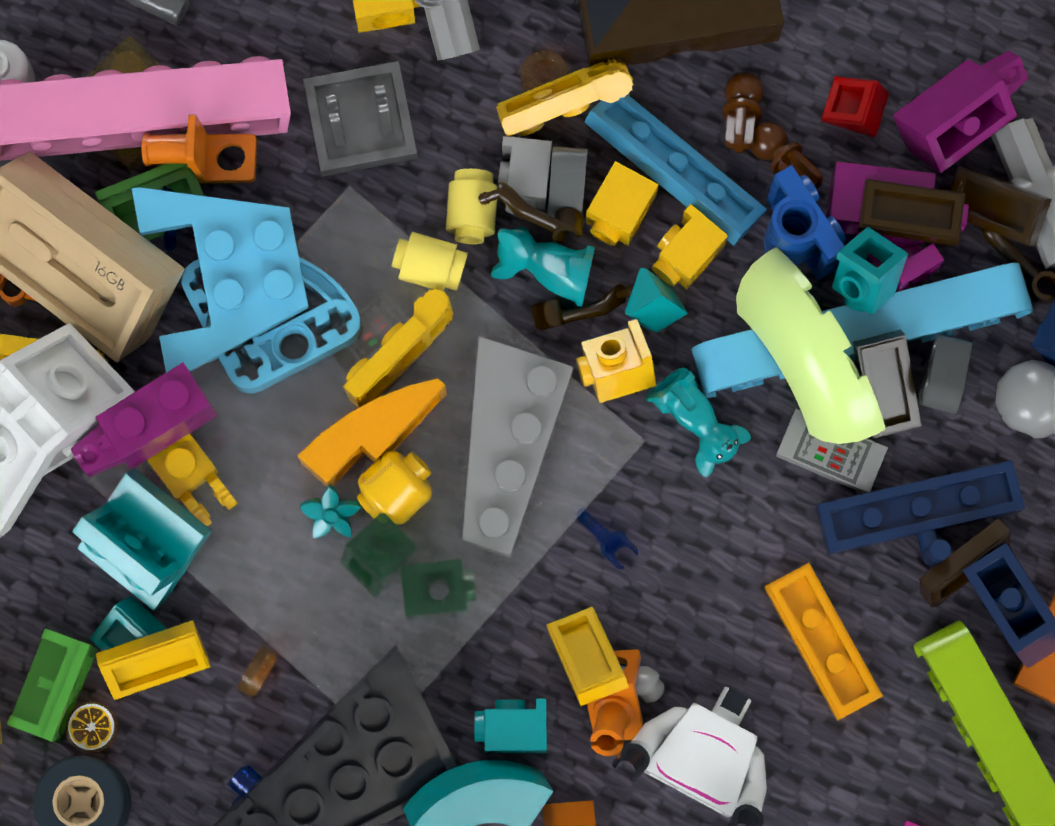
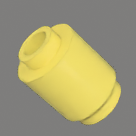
M460 169L455 171L454 181L449 183L446 231L455 235V241L463 244L484 243V237L492 236L495 233L497 200L491 201L487 205H482L478 199L481 193L497 189V185L493 184V173L481 169Z
M411 232L409 241L399 238L391 267L400 269L399 280L430 289L436 288L439 290L441 288L443 292L445 288L457 291L468 253L456 250L457 244Z

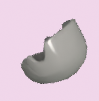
M1029 360L1010 367L997 383L995 404L998 412L1002 415V420L1009 428L1028 434L1034 439L1045 438L1055 433V366L1043 361Z

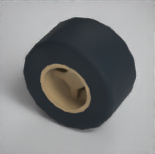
M85 755L66 757L50 766L37 782L33 797L34 815L39 826H125L128 822L132 806L130 787L122 773L107 761Z

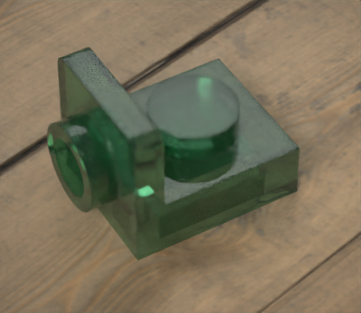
M381 513L346 544L340 563L376 598L390 585L395 570L414 554L416 545L386 514Z

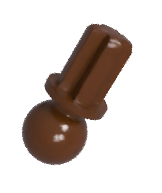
M748 72L733 75L725 87L727 102L723 106V117L726 120L724 142L726 147L734 149L735 153H743L744 149L753 147L755 125L761 119L762 114L759 103L763 98V85L757 76Z
M764 122L755 127L754 144L750 149L761 160H773L770 167L771 172L777 174L793 165L799 176L805 174L809 177L816 190L822 186L824 182L822 173L801 154L803 147L798 142L788 145L787 134L780 125L774 122Z

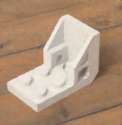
M71 323L0 360V538L12 528L42 477L74 457L71 448L99 425L96 416L135 392Z

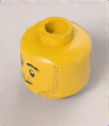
M387 450L359 477L358 486L361 492L357 495V499L366 512L381 525H385L388 521L393 524L402 525L430 500L432 488L427 478L432 474V471L412 451L407 456H404L400 452Z

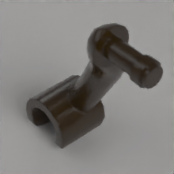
M499 182L497 189L483 192L478 196L479 202L482 205H487L491 201L501 198L516 216L553 232V241L558 244L565 242V230L574 232L577 237L582 236L583 215L577 209L561 208L556 211L553 218L528 204L505 182Z
M983 229L984 238L1009 263L1020 264L1023 276L1031 284L1030 291L1032 297L1043 304L1053 302L1054 298L1052 296L1043 295L1038 291L1037 283L1043 280L1055 283V273L1051 271L1040 272L1011 241L1002 235Z
M618 284L598 301L583 305L582 307L562 310L559 298L533 304L531 309L535 326L538 330H545L563 326L569 322L604 316L626 302V298L631 296L634 284L628 287Z

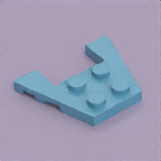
M140 187L131 189L141 236L186 227H193L211 326L159 336L166 372L182 362L191 372L225 355L226 352L247 340L254 339L308 309L291 214L288 207Z

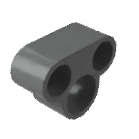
M553 146L548 203L549 216L554 218L556 211L566 207L577 209L582 213L588 149Z
M939 333L936 335L929 363L923 376L922 388L917 400L918 405L954 415L957 413L965 387L972 342Z

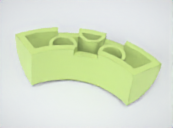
M775 247L755 261L742 278L736 296L737 314L753 329L776 361L798 402L810 435L824 442L843 444L858 442L884 431L886 427L867 376H859L854 363L844 352V350L851 347L845 333L831 311L822 314L818 303L808 292L812 284L798 267L782 251Z

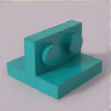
M135 468L125 473L107 503L84 515L73 530V533L82 540L77 549L153 611L158 609L168 598L212 532L211 529Z

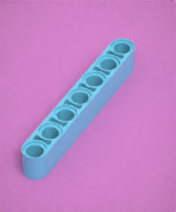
M1009 263L895 292V295L872 315L866 311H854L846 305L822 311V314L828 311L832 312L851 344V347L844 350V352L852 361H855L853 341L901 329L906 335L907 342L921 339L922 343L935 340L938 333L952 336V330L967 326L970 331L1001 323L999 318L1014 314L1016 318H1021L1032 313L1033 307L1020 264ZM753 329L709 340L691 349L706 398L716 397V391L732 388V391L735 392L764 384L763 379L778 375L780 380L785 379L776 361Z

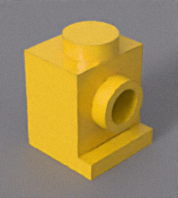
M692 204L687 207L683 214L682 224L685 226L680 228L675 224L658 243L657 247L662 251L659 254L658 260L652 266L656 275L665 283L674 287L678 282L685 289L692 285L724 249L728 239V235Z
M637 319L628 321V328L581 342L584 356L576 358L579 375L584 387L593 385L599 403L656 386L652 355Z

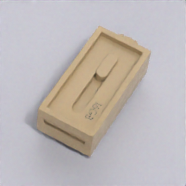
M28 151L0 167V274L64 323H71L85 339L115 362H119L150 338L185 268L32 152Z

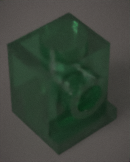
M461 559L400 566L407 621L418 618L467 613L466 601L476 600L473 570L463 571ZM438 581L446 583L449 587L447 597L442 600L434 599L429 593L431 585Z

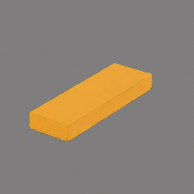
M810 563L764 587L837 721L883 697Z

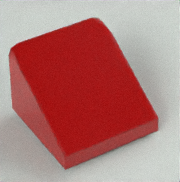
M834 76L821 121L876 138L889 93L875 80Z

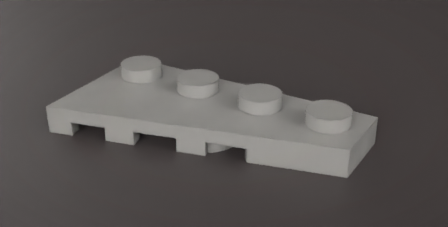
M479 336L462 536L463 543L511 558L573 373L572 366Z

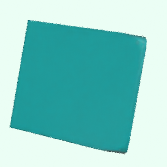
M131 595L115 604L90 637V640L104 651L166 630L167 628Z

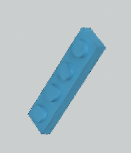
M628 94L625 95V98L620 97L618 101L613 103L600 101L590 110L584 123L683 205L688 207L692 204L728 235L727 241L733 246L759 222L767 210Z

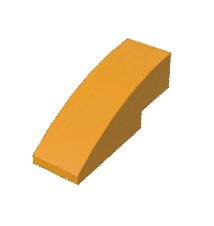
M437 378L409 385L380 396L348 413L327 428L300 452L297 457L301 464L326 487L329 484L335 487L364 454L375 462L387 450L395 451L447 395L446 385Z

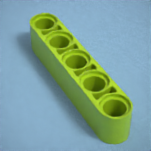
M957 620L914 643L917 657L919 658L923 655L931 670L927 672V675L942 702L948 700L956 716L952 717V720L967 747L973 745L981 761L977 762V765L993 793L998 791L1006 806L1002 810L1011 826H1055V783L967 627L960 620Z

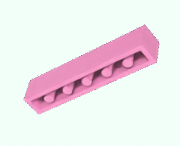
M256 56L234 64L221 65L216 61H203L191 68L172 69L169 66L158 65L136 73L123 74L117 70H105L96 73L93 77L73 78L69 75L60 74L50 76L44 81L23 83L16 79L1 80L0 161L16 159L28 151L37 157L142 147L144 133H150V135L186 134L189 114H197L207 134H254L258 136L287 133L291 111L282 59L269 60L266 57Z

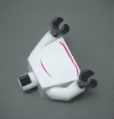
M724 687L712 712L693 703L689 709L674 706L646 722L630 744L625 745L612 762L614 768L621 761H628L634 766L635 773L630 779L631 782L637 781L643 773H646L718 813L731 817L728 826H737V824H745L747 826L763 825L764 818L761 812L767 790L764 754L755 746L757 736L739 727L752 701L731 688Z

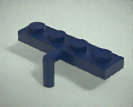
M1013 460L824 502L816 506L828 555L917 535L923 561L929 566H937L951 553L949 543L938 538L937 530L1013 514L1025 509Z

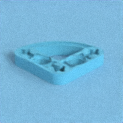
M300 257L299 261L304 286L318 295L325 303L259 337H255L252 339L253 344L244 345L246 343L244 342L231 349H238L244 345L253 363L263 362V365L257 369L259 377L256 380L250 381L246 375L237 376V373L243 370V366L235 350L228 357L225 355L219 357L230 381L238 390L244 393L260 392L350 346L358 339L361 333L362 323L360 316L348 294L327 273ZM199 259L186 267L182 274L181 283L202 327L205 328L211 326L209 310L205 314L202 312L203 308H208L206 295L202 289L195 291L192 289L199 284L196 276L201 273ZM338 312L342 318L348 316L352 318L346 323L348 332L339 335L338 331L333 329L322 334V339L326 345L318 348L315 336L308 325L315 322L319 332L331 325L330 315ZM294 333L303 335L309 343L306 354L298 359L285 357L280 350L283 339Z

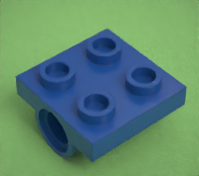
M793 165L775 174L766 201L773 214L764 236L763 246L765 253L777 247L796 266L805 261L816 280L820 281L835 272L840 262L836 259L837 254L844 247L843 243L846 242V237L836 219L832 216L826 218L816 203L819 201V195L809 177L805 174L799 176ZM785 229L794 230L799 235L790 234Z

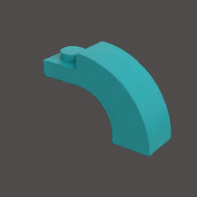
M483 760L452 768L435 777L409 800L403 810L410 826H476L485 823L531 826L553 793V789L543 772L531 766L507 760Z

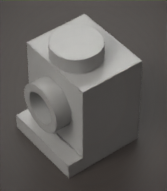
M503 136L502 158L510 159V162L501 161L498 183H507L528 204L540 210H545L552 141ZM506 205L505 211L514 214Z

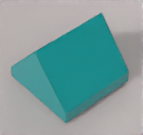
M640 268L625 314L633 320L637 319L638 323L646 329L657 333L688 313L670 285L649 270Z

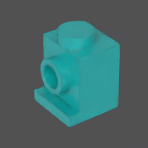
M867 227L838 251L836 259L840 262L832 288L844 296L843 300L847 307L858 312L866 311L872 315L895 295L908 253ZM869 253L882 261L883 264L876 268L867 262Z
M536 699V709H526V700H496L495 709L475 711V742H485V753H546V699Z

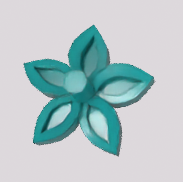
M329 484L323 492L322 500L320 498L305 500L300 503V509L307 517L314 519L313 538L325 536L329 533L331 527L341 535L351 538L352 526L347 517L354 515L361 508V504L354 500L339 502L340 495L338 490Z

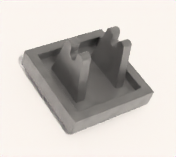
M399 61L303 79L322 177L418 159Z

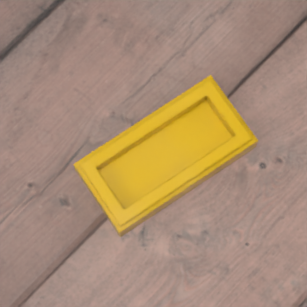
M593 606L546 625L580 706L629 688L624 672Z
M193 620L96 653L98 666L114 700L211 667L207 652Z

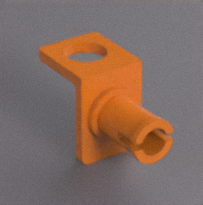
M197 114L188 115L186 134H143L142 159L145 166H151L152 164H187L199 183H251L255 181L257 139L254 134H207ZM230 146L239 147L245 152L244 163L240 168L233 171L224 170L218 165L220 152Z
M637 649L614 651L618 662L626 665L623 672L629 688L587 704L593 730L590 742H593L591 747L602 756L617 755L623 748V740H633L644 725L635 686L641 661L640 651Z

